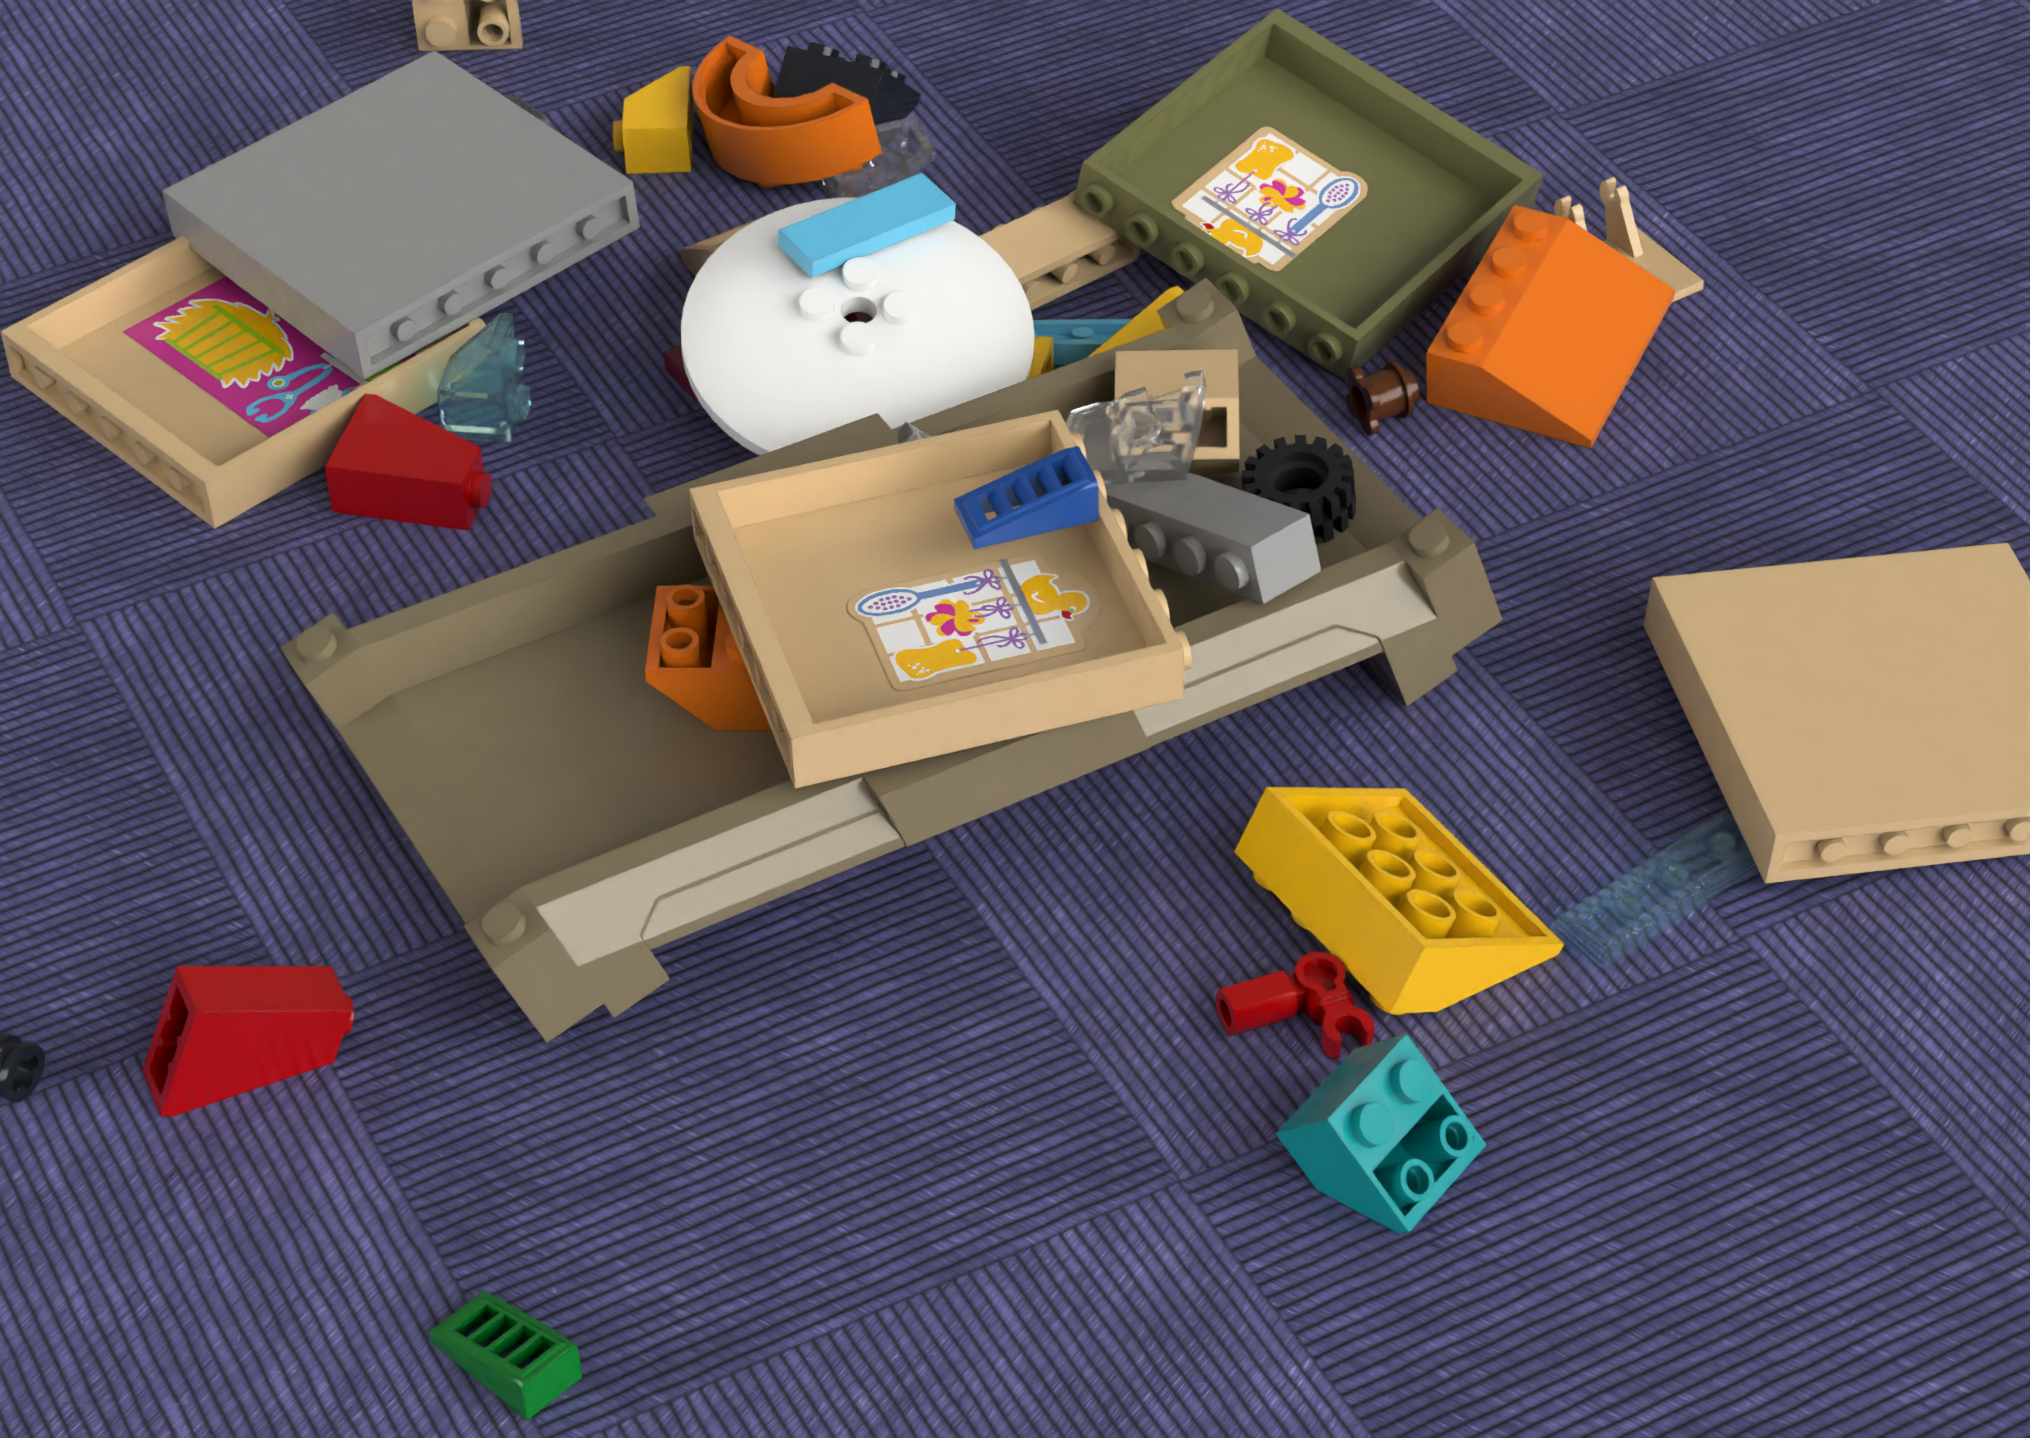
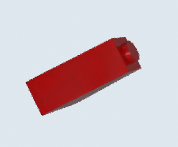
M373 394L364 395L325 465L333 513L468 531L479 508L487 506L491 495V476L489 473L484 472L481 448Z
M176 966L142 1068L143 1075L160 1116H176L334 1063L343 1036L351 1031L353 1025L354 1008L352 1000L348 994L344 993L332 966Z

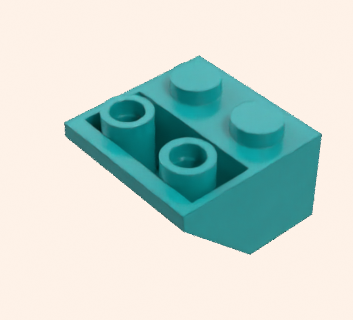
M1407 1034L1355 1048L1275 1133L1316 1190L1398 1234L1409 1233L1487 1145Z

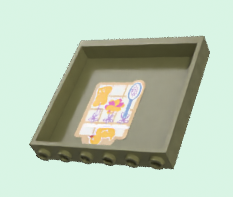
M1276 8L1083 161L1073 204L1197 284L1206 277L1240 313L1346 381L1348 368L1355 366L1361 368L1484 257L1514 205L1529 209L1533 208L1544 174Z

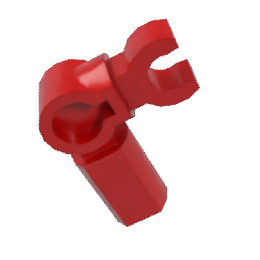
M1310 952L1302 956L1296 963L1295 972L1286 975L1284 970L1221 988L1217 990L1216 994L1218 1016L1230 1037L1296 1017L1299 1010V1012L1308 1015L1316 1026L1321 1025V1047L1326 1055L1331 1059H1336L1340 1057L1342 1038L1340 1033H1351L1359 1039L1362 1046L1373 1044L1375 1031L1374 1021L1371 1016L1362 1008L1353 1006V995L1345 983L1346 970L1344 964L1338 957L1326 952Z

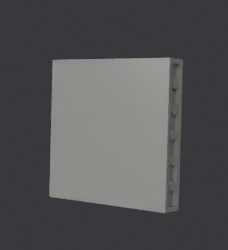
M435 50L162 190L172 233L175 238L181 236L186 238L192 251L364 380L640 228L632 180Z

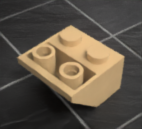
M412 0L419 51L523 48L518 0Z
M1238 349L1116 351L1115 465L1117 474H1121L1149 458L1190 473L1239 472Z

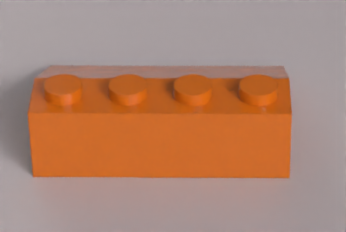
M1514 205L1426 352L1427 403L1591 449L1671 305L1675 289L1570 219Z

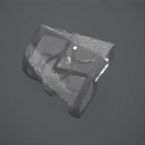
M911 116L875 125L882 153L864 163L862 169L818 180L830 199L862 197L912 177L935 160V149L916 117Z
M1203 370L1185 373L1186 383L1183 389L1152 398L1147 393L1146 388L1142 387L1126 392L1112 401L1096 402L1071 410L1066 425L1071 433L1078 432L1081 435L1087 462L1092 471L1099 470L1105 485L1186 480L1196 450L1206 393V381Z

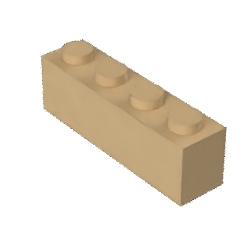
M1076 190L1064 198L1044 207H1037L1029 214L1007 224H1000L993 230L978 236L992 247L1012 269L1022 285L1031 311L1138 260L1141 247L1135 245L1132 241L1073 204Z

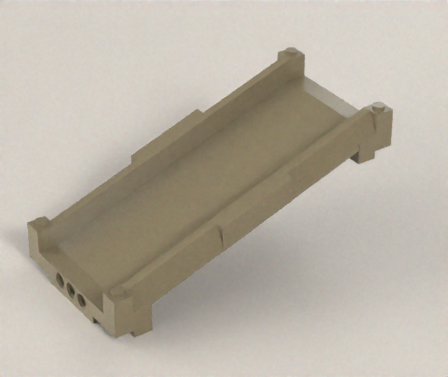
M1205 277L1157 310L1165 328L1164 330L891 429L881 416L875 413L645 497L643 500L653 515L652 518L358 626L346 629L333 611L280 647L305 687L336 727L465 922L464 928L493 972L545 1042L548 1043L604 1004L613 1018H615L669 981V976L652 953V949L905 846H911L1367 658L1372 671L1406 706H1409L1457 672L1452 657L1455 653L1503 620L1475 542L1439 507L1420 519L1256 356L1238 309ZM1238 349L1239 472L1193 474L1242 490L1241 475L1242 470H1245V461L1248 457L1257 458L1256 449L1264 444L1269 449L1274 450V440L1284 437L1287 445L1295 444V435H1306V444H1313L1316 436L1325 438L1327 449L1336 443L1343 448V456L1348 454L1352 460L1356 493V513L1354 519H1348L1349 527L1343 533L1333 528L1334 539L1324 543L1320 536L1314 537L1321 572L1264 604L1145 560L1148 569V581L1152 589L1160 588L1166 597L1170 613V623L1175 631L1183 630L1190 645L1192 667L1189 670H1184V699L795 789L772 731L715 730L648 684L645 680V665L657 586H679L684 584L713 586L693 536L690 488L1053 410H1059L1071 433L1078 432L1081 435L1092 471L1099 470L1103 481L1106 482L1119 475L1116 472L1115 465L1116 351ZM1297 488L1284 493L1303 494L1314 489Z

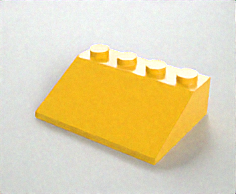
M1266 787L1234 851L1254 872L1253 877L1255 881L1265 889L1272 891L1291 911L1292 919L1299 926L1310 931L1330 951V954L1338 957L1344 964L1345 970L1350 972L1369 992V998L1373 1004L1389 1014L1403 1015L1405 1013L1438 1012L1559 955L1564 946V943L1406 788Z

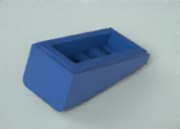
M1075 446L1046 456L955 498L954 510L974 549H979L1099 520L1098 482L1080 447ZM995 511L997 517L988 521L984 513Z

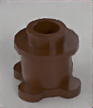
M1395 361L1386 363L1382 371L1365 376L1359 366L1347 369L1348 394H1346V404L1350 414L1358 419L1368 436L1379 432V420L1395 415L1405 419L1413 414L1414 403L1419 401V387L1414 374L1409 369L1404 370Z

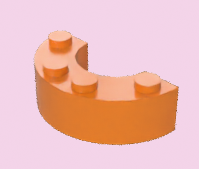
M729 35L706 55L697 68L692 82V92L708 148L715 162L731 175L751 182H757V185L762 188H773L781 184L806 183L832 176H852L862 169L864 163L882 153L867 98L834 83L815 92L797 97L772 98L774 87L764 51Z

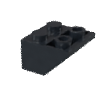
M809 42L807 50L787 46L772 98L797 97L815 92L831 83L839 85L868 99L879 143L883 144L918 105L921 94L905 84L906 76L904 74L887 69V63L881 60L857 54L854 62L839 57L840 52L836 49Z

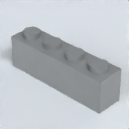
M1150 458L1104 482L1107 503L1110 509L1118 508L1123 515L1127 530V541L1131 549L1139 548L1147 561L1261 604L1270 601L1321 572L1310 514Z

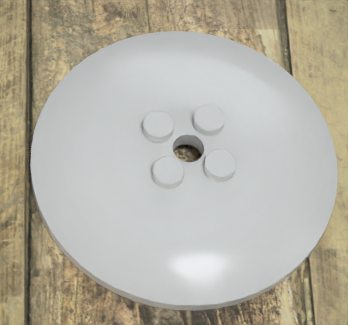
M859 197L823 199L797 204L764 216L736 232L707 259L699 270L689 289L681 320V352L685 372L697 399L712 420L735 441L759 456L878 413L888 426L894 429L1029 379L1035 339L1033 317L1022 285L1012 269L983 239L952 220L867 256L849 259L844 265L811 278L778 247L779 230ZM853 312H863L870 315L873 319L868 323L849 322L844 317Z

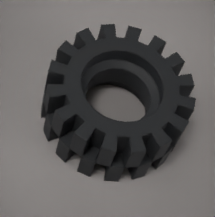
M1295 435V444L1287 445L1284 437L1274 440V450L1269 449L1264 444L1256 449L1257 458L1248 457L1245 461V470H1242L1241 475L1243 491L1310 514L1314 537L1320 536L1324 543L1334 539L1333 528L1343 533L1349 527L1348 519L1353 520L1356 513L1355 479L1352 460L1348 454L1343 456L1342 447L1334 443L1327 449L1326 439L1317 436L1313 444H1306V435ZM1297 488L1314 489L1303 494L1284 493Z

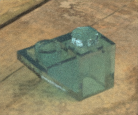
M500 313L450 356L437 389L441 425L443 429L463 439L512 442L519 420H526L529 415L531 403L530 387L527 384L521 383L520 376L525 357L524 341L522 338H515L512 314Z

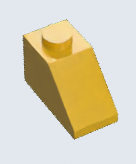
M680 66L624 98L622 120L613 121V145L615 153H624L626 174L691 172L695 112L691 66Z

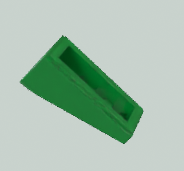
M485 1290L429 1331L430 1341L526 1421L582 1378L578 1347L555 1329ZM484 1318L488 1320V1322L468 1337L463 1336L464 1333ZM499 1330L504 1333L484 1348L480 1345ZM515 1343L519 1345L517 1349L505 1358L500 1357L502 1353ZM531 1356L535 1358L534 1361L523 1369L518 1367Z

